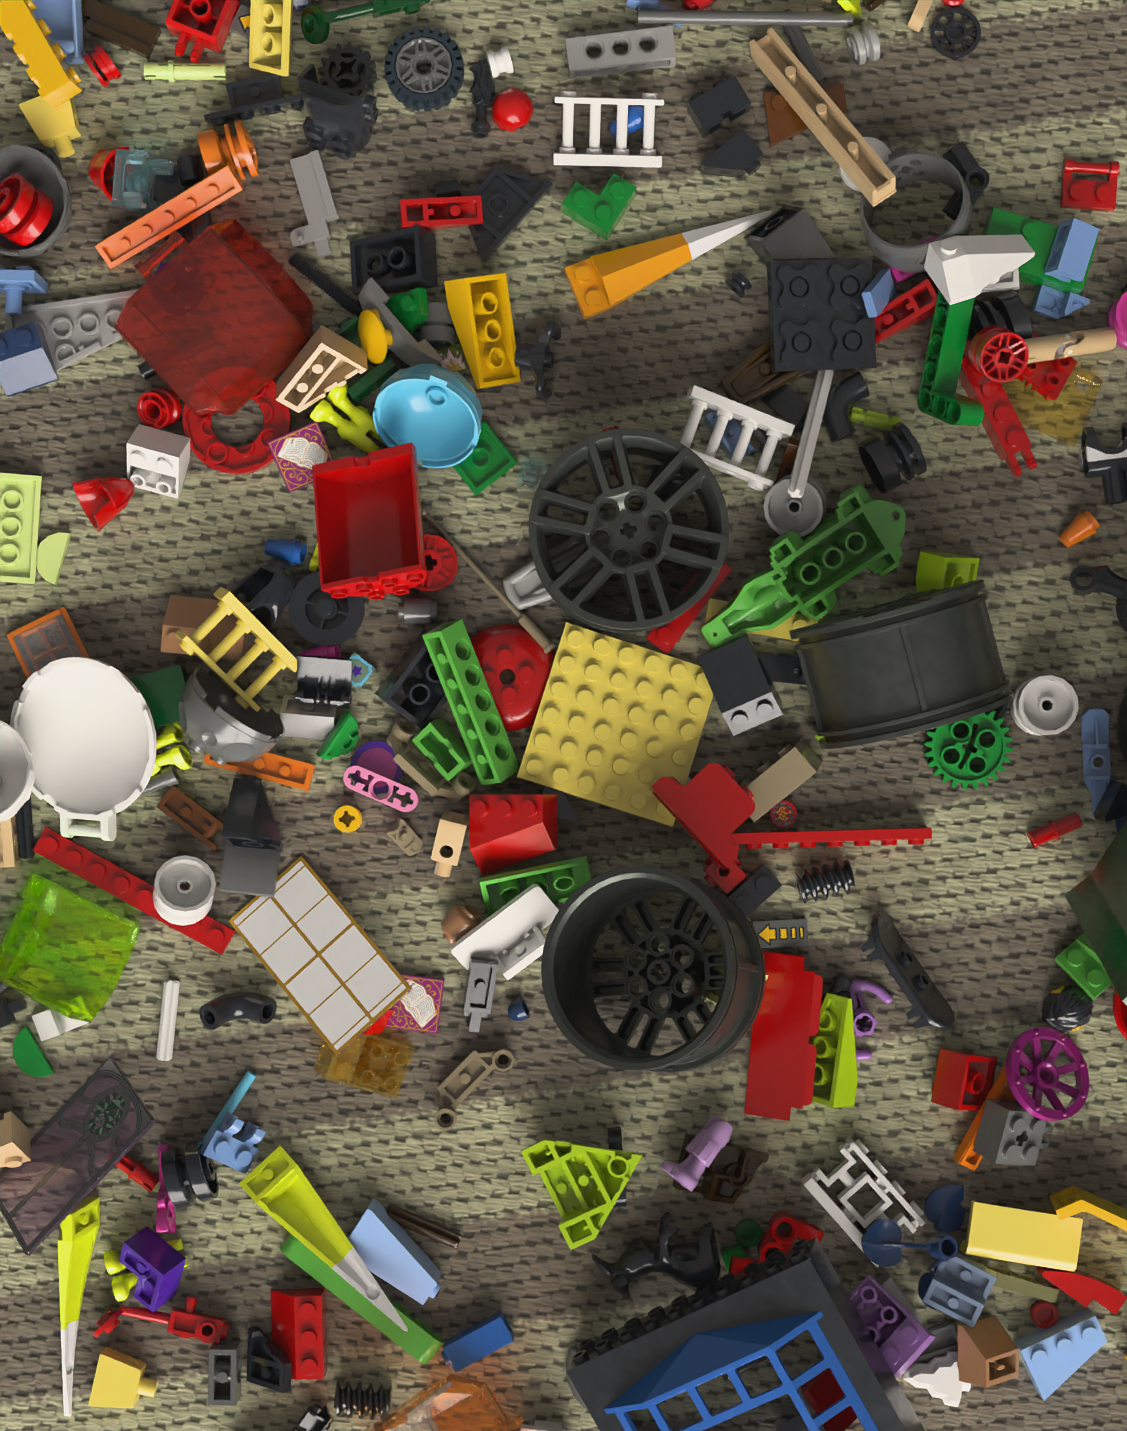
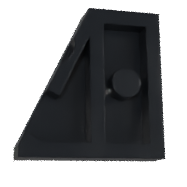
M260 1327L248 1328L246 1381L281 1393L291 1391L292 1362Z

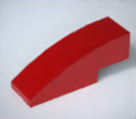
M1041 1266L1036 1268L1044 1278L1086 1308L1094 1299L1116 1315L1127 1299V1296L1121 1290L1089 1273L1076 1269L1073 1272Z

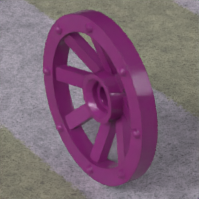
M1037 1027L1027 1030L1013 1040L1007 1052L1005 1067L1009 1087L1017 1102L1028 1113L1045 1121H1060L1072 1117L1079 1112L1088 1096L1089 1074L1086 1062L1074 1042L1060 1031L1048 1027ZM1040 1039L1053 1042L1043 1061ZM1029 1041H1031L1032 1061L1022 1051ZM1062 1049L1071 1063L1056 1067L1053 1062ZM1019 1062L1028 1071L1026 1076H1020ZM1074 1071L1075 1088L1059 1081L1060 1075ZM1030 1084L1033 1087L1032 1097L1024 1085ZM1053 1089L1072 1097L1066 1107L1062 1105ZM1042 1092L1045 1094L1046 1098L1048 1099L1054 1110L1045 1108L1041 1105Z

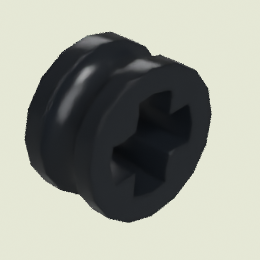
M733 271V277L731 279L727 278L725 283L736 295L743 297L745 295L744 291L746 289L750 290L752 285L740 272Z

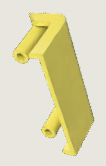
M972 1200L967 1238L962 1240L959 1250L966 1255L1074 1272L1078 1261L1083 1219L1068 1217L1060 1221L1056 1214L980 1203Z

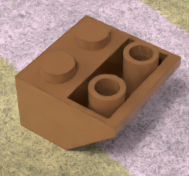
M995 1315L978 1318L974 1328L965 1323L958 1324L957 1367L959 1381L987 1388L1019 1377V1348Z

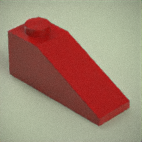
M481 195L400 199L398 204L400 229L419 225L429 231L483 224Z
M926 279L886 305L878 317H875L876 344L934 314L939 289L932 279Z

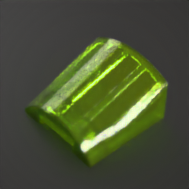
M31 872L19 895L24 899L0 943V981L68 1018L91 1023L115 990L135 947L141 924L35 872Z

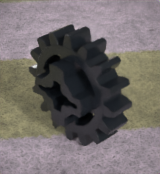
M347 42L346 48L342 49L338 43L336 44L337 51L327 50L329 58L321 57V63L325 66L318 68L319 75L323 76L319 79L321 85L358 97L368 84L373 85V89L375 88L374 82L371 79H377V72L373 70L376 68L374 60H370L371 55L369 51L362 54L361 45L352 49L351 43ZM334 66V67H335V72L332 74V78H331V77H330V73H331L332 67ZM363 68H365V76L362 81L360 78V73L363 71ZM345 70L348 72L352 71V74L349 76L347 73L343 74Z

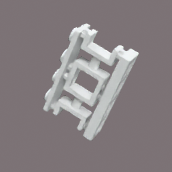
M848 1137L846 1142L838 1147L846 1159L827 1176L817 1166L811 1174L808 1173L801 1179L803 1185L861 1250V1238L864 1234L856 1227L854 1222L857 1220L866 1228L874 1220L889 1219L884 1214V1211L893 1204L886 1195L889 1191L912 1216L908 1220L901 1212L892 1221L899 1227L904 1223L912 1233L917 1230L916 1228L919 1225L922 1227L925 1224L921 1218L924 1212L914 1201L908 1203L902 1197L906 1192L895 1180L890 1183L884 1175L887 1173V1170L877 1159L873 1163L866 1156L870 1151L859 1139L854 1142ZM852 1150L857 1153L876 1175L874 1179L864 1171L854 1180L847 1172L856 1163V1160L850 1154ZM839 1178L847 1187L837 1196L844 1206L840 1208L818 1184V1180L821 1179L829 1187ZM868 1182L882 1200L862 1217L847 1199Z

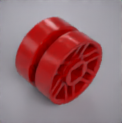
M992 325L981 329L973 337L968 355L970 363L975 370L992 381L1008 382L1017 378L1024 371L1029 359V350L1022 337L1005 327Z

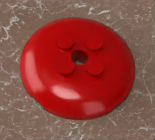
M500 624L480 631L470 641L505 730L517 731L532 726L556 655L554 649L546 654L538 642L521 625ZM504 670H511L515 673V680L512 684L505 685L500 681V675Z

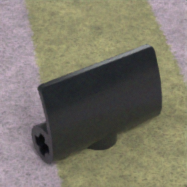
M183 156L177 159V165L153 168L151 170L158 206L204 179L200 156ZM208 210L165 236V245L167 247H175L213 239L215 232L211 211Z

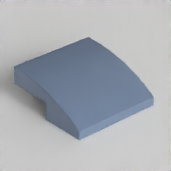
M957 1252L954 1258L949 1259L948 1262L941 1263L937 1267L922 1302L974 1328L998 1273Z

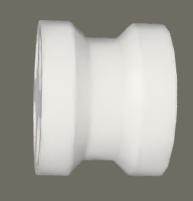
M507 46L501 47L496 52L492 50L486 51L492 78L498 77L503 72L508 74L514 73Z

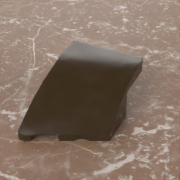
M685 1134L678 1164L690 1155L685 1148L696 1135ZM727 1143L720 1149L709 1168L706 1167L705 1172L702 1173L703 1181L701 1187L696 1186L692 1192L701 1193L709 1201L734 1204L741 1195L743 1188L748 1186L753 1180V1174L763 1162L766 1163L768 1161L769 1155L754 1149ZM674 1179L673 1186L676 1189L689 1191Z

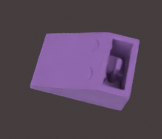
M870 1275L850 1295L852 1302L895 1378H900L936 1336Z

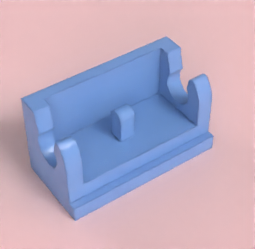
M1076 218L1060 222L1043 274L1070 283L1071 279L1078 282L1083 281L1099 229Z
M717 411L714 413L710 412L704 418V422L711 433L718 418L716 415ZM735 418L728 420L720 442L721 448L730 461L742 431ZM750 441L743 458L755 451Z

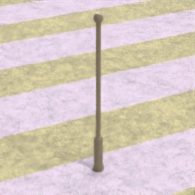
M422 506V517H425L509 607L518 617V622L544 649V652L546 654L550 652L556 644L551 642L526 614H522L430 516L428 508Z

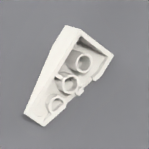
M1022 235L952 236L929 243L924 269L951 305L976 297L988 284H995L999 281L1000 276L1007 271L1012 272L1033 258L1035 252Z

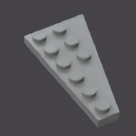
M150 288L24 306L22 307V316H9L6 314L5 316L7 330L31 322H35L43 329L56 371H59L170 314L162 310L163 307L158 302L155 303L151 296Z

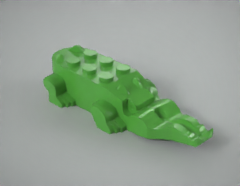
M854 485L840 494V500L836 503L838 508L835 510V513L819 523L812 532L800 537L796 532L790 530L772 542V546L768 549L771 553L769 558L772 567L757 572L745 579L728 604L708 622L700 626L701 632L708 643L716 648L748 632L774 629L798 610L802 615H806L807 618H812L816 622L832 611L836 603L834 590L866 568L874 574L878 573L880 576H884L900 565L899 559L902 557L903 551L899 543L905 533L906 520L904 509L888 501L871 497L862 485ZM894 511L898 512V518L896 520H894V517L892 515Z

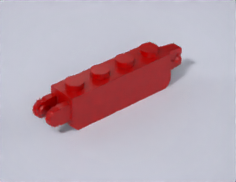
M967 338L959 380L968 397L979 401L983 405L984 417L981 423L1001 461L1005 460L1012 474L1018 477L1022 475V471L1014 456L1015 454L1020 452L1026 466L1030 470L1037 467L1036 460L1029 448L1032 444L1001 382L992 381L975 370L971 365L968 355L970 342Z

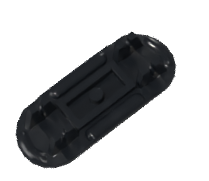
M883 912L874 914L871 920L872 934L861 946V950L865 952L868 949H874L872 953L867 955L869 962L883 958L886 968L910 1003L914 1005V1008L907 1012L906 1016L908 1019L919 1017L912 1024L915 1029L933 1025L941 1030H949L955 1023V1016L951 1006L938 991L890 917Z

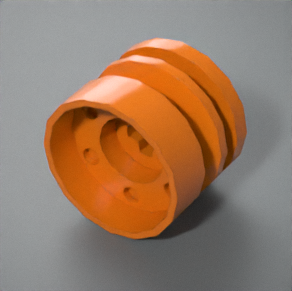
M241 119L234 121L237 132L234 135L228 123L224 124L225 137L221 139L214 127L196 133L208 175L230 164L233 170L236 169L241 180L246 179L245 166H248L252 177L259 176L257 152L251 134L247 131Z

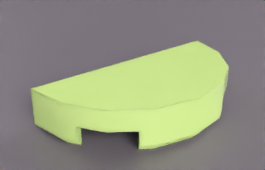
M58 532L49 535L40 543L37 549L36 567L38 573L46 581L56 586L71 536L70 533Z

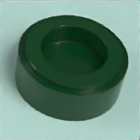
M746 1218L737 1223L734 1234L740 1245L754 1247L761 1241L762 1229L757 1221Z

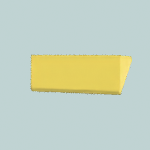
M251 0L249 68L281 76H289L292 54L293 0Z

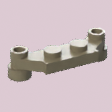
M405 717L398 718L392 726V731L386 737V742L392 747L395 755L393 760L401 769L407 772L431 796L435 794L440 795L455 804L464 796H468L476 786L474 779L469 774L461 772L454 779L447 781L436 769L435 763L411 742L410 738L416 732L414 723Z
M506 1048L478 1052L474 1049L436 1088L440 1092L439 1110L434 1118L436 1126L445 1131L452 1129L457 1121L456 1107L493 1069L501 1072L510 1070L514 1064L513 1053ZM502 1054L507 1055L509 1060L503 1063L499 1060V1056ZM448 1113L451 1119L446 1121L441 1115Z

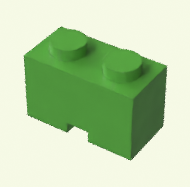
M442 718L429 723L412 740L426 757H430L435 763L436 769L447 781L455 778L472 764L466 745Z

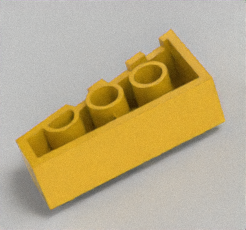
M0 0V26L9 40L13 39L15 42L12 46L17 56L25 65L28 63L29 68L26 69V72L30 79L40 88L37 91L41 98L56 108L82 92L83 90L79 85V82L82 80L73 66H67L64 61L67 55L58 42L53 43L49 34L52 31L43 18L38 19L34 12L37 9L34 1Z

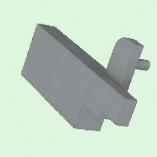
M315 150L307 155L290 160L309 224L294 229L290 234L293 248L314 241L318 257L320 258L332 254L328 242L331 234L327 222L340 218L319 150Z

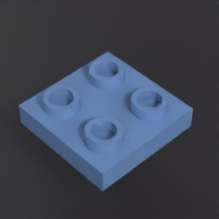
M0 266V293H6L5 314L9 316L23 315V293L48 294V283L32 267L17 266L16 270H6V267Z

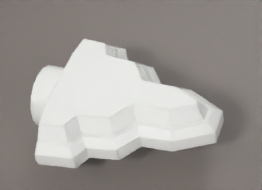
M948 1351L945 1356L933 1357L928 1363H914L903 1373L902 1377L915 1387L926 1388L932 1397L941 1398L945 1405L958 1407L962 1391L969 1392L971 1384L959 1381L957 1367L958 1351Z

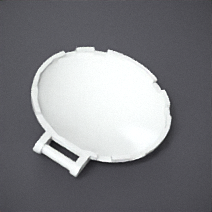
M88 657L58 659L48 663L39 671H35L22 686L24 689L19 699L13 705L10 726L22 735L30 747L37 770L32 792L40 800L44 799L54 807L55 811L60 813L61 835L72 838L75 835L100 837L104 841H114L117 834L116 813L130 806L140 796L153 772L157 748L153 718L140 691L118 669L105 662ZM76 819L100 821L101 827L76 825Z

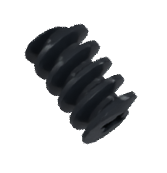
M844 860L843 867L838 862H833L832 871L827 864H824L821 872L816 866L812 867L811 875L806 869H802L799 878L795 872L798 892L804 904L807 903L808 895H811L816 902L820 892L825 899H828L830 890L833 891L836 897H839L840 888H843L848 895L850 894V886L855 887L854 875L849 860Z
M337 1380L334 1398V1408L337 1417H341L346 1409L348 1418H352L357 1410L359 1419H363L366 1412H368L370 1420H374L377 1413H379L381 1421H385L390 1411L392 1385L388 1393H385L383 1384H380L377 1392H374L372 1383H369L366 1391H363L361 1382H358L355 1390H352L350 1381H347L345 1388L341 1389L340 1380Z

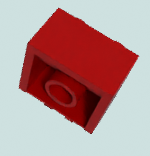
M173 0L166 18V26L172 35L179 37L174 50L175 55L183 56L189 42L195 43L190 54V61L198 63L204 48L221 54L230 32L229 27L240 7L239 0Z

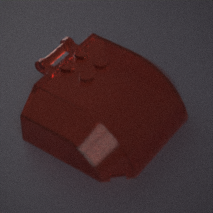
M231 219L208 226L190 244L174 229L168 235L170 238L143 262L139 261L134 265V268L147 282L127 300L114 327L123 341L195 415H205V413L234 415L288 366L313 336L312 316L314 315V305L284 268L236 219ZM178 246L182 251L159 272L153 275L150 270Z

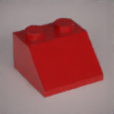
M940 1048V1053L936 1060L935 1080L931 1088V1102L956 1110L979 1111L993 1086L998 1057L957 1049Z

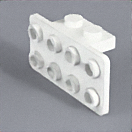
M532 884L452 944L450 951L467 971L469 969L470 957L497 959L500 971L509 980L543 954L546 938L541 931L553 922L559 910L538 884Z

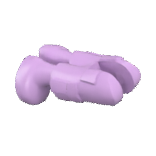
M712 1117L685 1148L690 1155L683 1162L678 1164L665 1160L660 1167L683 1187L692 1192L697 1186L698 1180L705 1168H709L720 1149L729 1142L733 1130L732 1126L720 1117Z

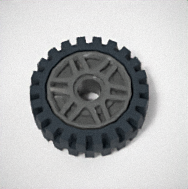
M424 26L423 30H419V27H414L410 33L408 30L402 32L403 36L401 38L397 36L394 39V44H390L388 54L385 56V77L391 93L407 108L412 107L415 111L424 109L425 112H429L432 108H435V110L441 109L443 104L448 105L452 98L455 99L458 95V90L461 89L463 84L464 63L460 49H458L456 42L451 40L448 34H442L437 28H434V31H432L427 26ZM427 65L431 67L428 73L418 72L421 66Z

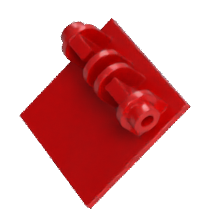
M1035 332L1032 333V338L1041 337ZM1072 357L1029 363L1017 379L1020 381L1025 379V386L1031 383L1032 391L1036 389V392L1041 394L1044 399L1047 400L1049 398L1053 401L1058 398L1077 361Z

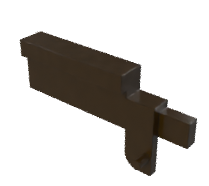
M81 0L82 16L89 19L84 26L87 33L146 59L150 58L161 34L160 28L99 2L100 0Z

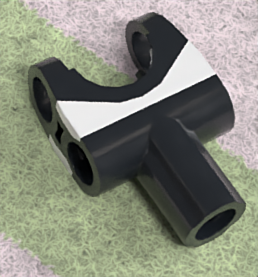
M1127 422L1122 423V440L1117 448L1114 449L1107 448L1100 443L1093 427H1084L1082 430L1081 457L1085 478L1102 477L1105 505L1127 502Z

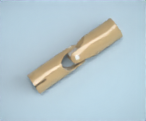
M1102 327L1067 334L1024 339L1029 350L1027 364L1112 351L1116 346L1117 336L1111 327Z

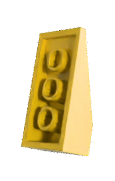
M506 273L444 281L448 310L476 388L482 389L521 382L519 367L515 366L516 341Z

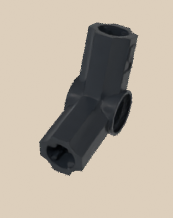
M962 141L948 150L942 157L949 161L964 178L973 207L989 184V174L978 165ZM969 178H977L981 183V187L975 188L971 186ZM956 191L942 210L946 216L954 221L959 215L963 202Z

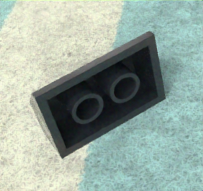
M425 629L422 630L375 693L385 703L422 730L431 723L447 701L422 636L428 632Z

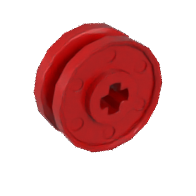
M426 534L423 535L425 561L427 557H431L433 561H437V566H433L431 571H428L426 567V579L414 588L422 592L433 593L445 589L453 582L458 570V559L454 548L447 540L437 535Z

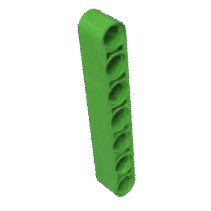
M291 1233L281 1244L280 1250L285 1256L422 1364L427 1365L443 1345L444 1340L439 1334L437 1336L431 1332L433 1329L416 1317L414 1319L410 1316L411 1312L396 1300L394 1302L390 1300V1295L385 1291L383 1292L407 1326L408 1332L402 1330Z

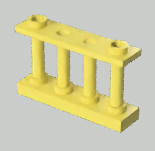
M220 587L213 594L220 601L217 604L218 608L190 637L178 630L175 633L181 640L178 645L190 656L195 653L237 694L234 699L245 710L251 707L258 712L261 708L252 699L280 669L284 670L287 667L291 671L296 672L297 659L230 591ZM232 613L238 619L236 622L237 626L207 656L197 645L226 615L229 616ZM251 632L256 637L254 640L255 644L225 674L216 665V662L244 633L248 634ZM269 650L274 655L272 658L273 662L243 691L234 681L263 651Z

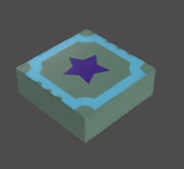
M354 652L349 658L352 659V685L360 690L376 668Z

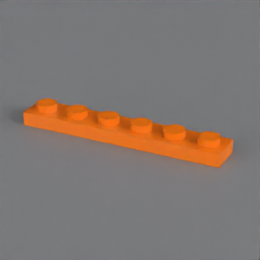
M227 164L95 245V248L108 267L112 269L244 189V185L231 165Z

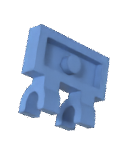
M227 1112L220 1128H211L199 1152L208 1158L246 1174L259 1151L254 1144L259 1143L266 1132L248 1121L240 1139L234 1137L233 1134L238 1133L245 1122L238 1119L236 1115Z

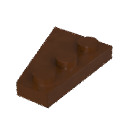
M844 83L822 85V89L842 113H845L847 106ZM779 91L763 94L770 148L809 129Z

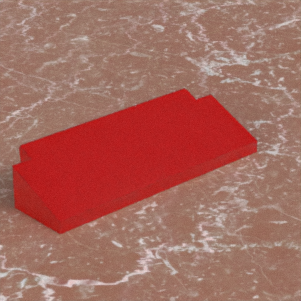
M763 951L766 973L769 976L766 980L759 1012L751 1028L744 1114L790 1121L791 1107L803 1109V1106L811 1104L813 1098L817 1050L813 1044L808 1043L809 1036L816 1035L819 1030L823 979L820 975L815 974L813 970H803L805 957L801 954Z

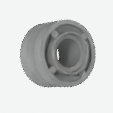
M871 22L861 24L860 31L856 26L847 29L846 41L848 51L857 66L865 64L867 57L870 61L880 58V40Z

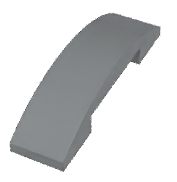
M373 278L368 279L358 295L363 311L374 308L378 310L384 328L389 329L393 337V343L388 348L411 367L417 364L439 365L442 357L426 339L418 343L385 306L389 299L387 294Z

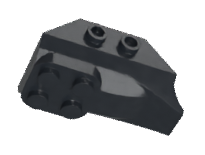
M310 63L298 76L299 88H301L306 119L303 124L305 138L309 141V146L315 150H329L344 160L354 158L357 152L361 151L369 143L373 125L378 118L379 108L376 107L377 97L374 95L373 85L368 84L358 97L319 84L315 66Z

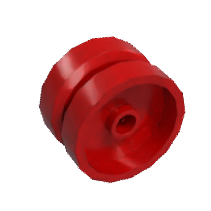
M12 174L0 183V233H4L7 239L19 247L32 243L43 232L51 218L54 207L53 198L39 188H34L31 182L19 174Z

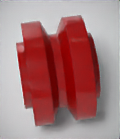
M158 388L141 395L137 402V413L145 426L161 429L177 422L181 415V404L174 392L167 388Z

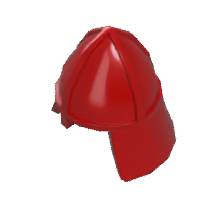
M129 147L98 150L87 167L88 175L94 184L111 201L118 204L129 203L137 198L136 193L125 184L129 175V169H132V165L128 164L126 157L123 155L129 152ZM114 170H117L116 178L110 182L108 179L113 176Z
M115 476L96 477L95 479L72 483L82 509L98 532L125 509L135 490V484L131 480Z

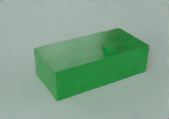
M993 208L987 216L982 235H1022L1034 250L1035 255L1019 267V281L1035 286L1043 284L1065 294L1069 292L1079 294L1083 290L1098 240L1096 238L1083 281L1078 282L1071 279L1070 283L1043 274L1058 226Z

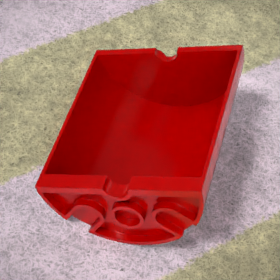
M411 442L372 451L365 457L350 456L312 465L321 590L331 593L332 598L368 596L370 600H380L385 598L386 594H408L410 592L409 589L421 584L426 579L427 573L417 452L414 444Z

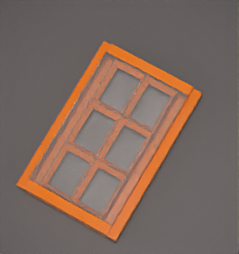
M66 607L57 609L6 635L27 679L35 671H39L52 661L68 657L90 658Z

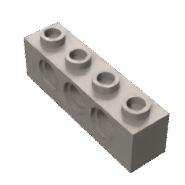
M655 24L647 29L629 27L624 29L623 32L612 33L610 30L598 32L597 35L574 34L570 38L565 39L569 79L675 66L676 62L672 25ZM649 43L653 46V49L645 51L641 49L640 45ZM622 46L627 51L624 54H617L613 49ZM594 49L599 51L600 55L598 57H590L587 55V52Z

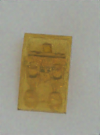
M361 1033L336 1056L324 1041L314 1070L326 1080L397 1099L415 1047L381 1034L364 1035Z

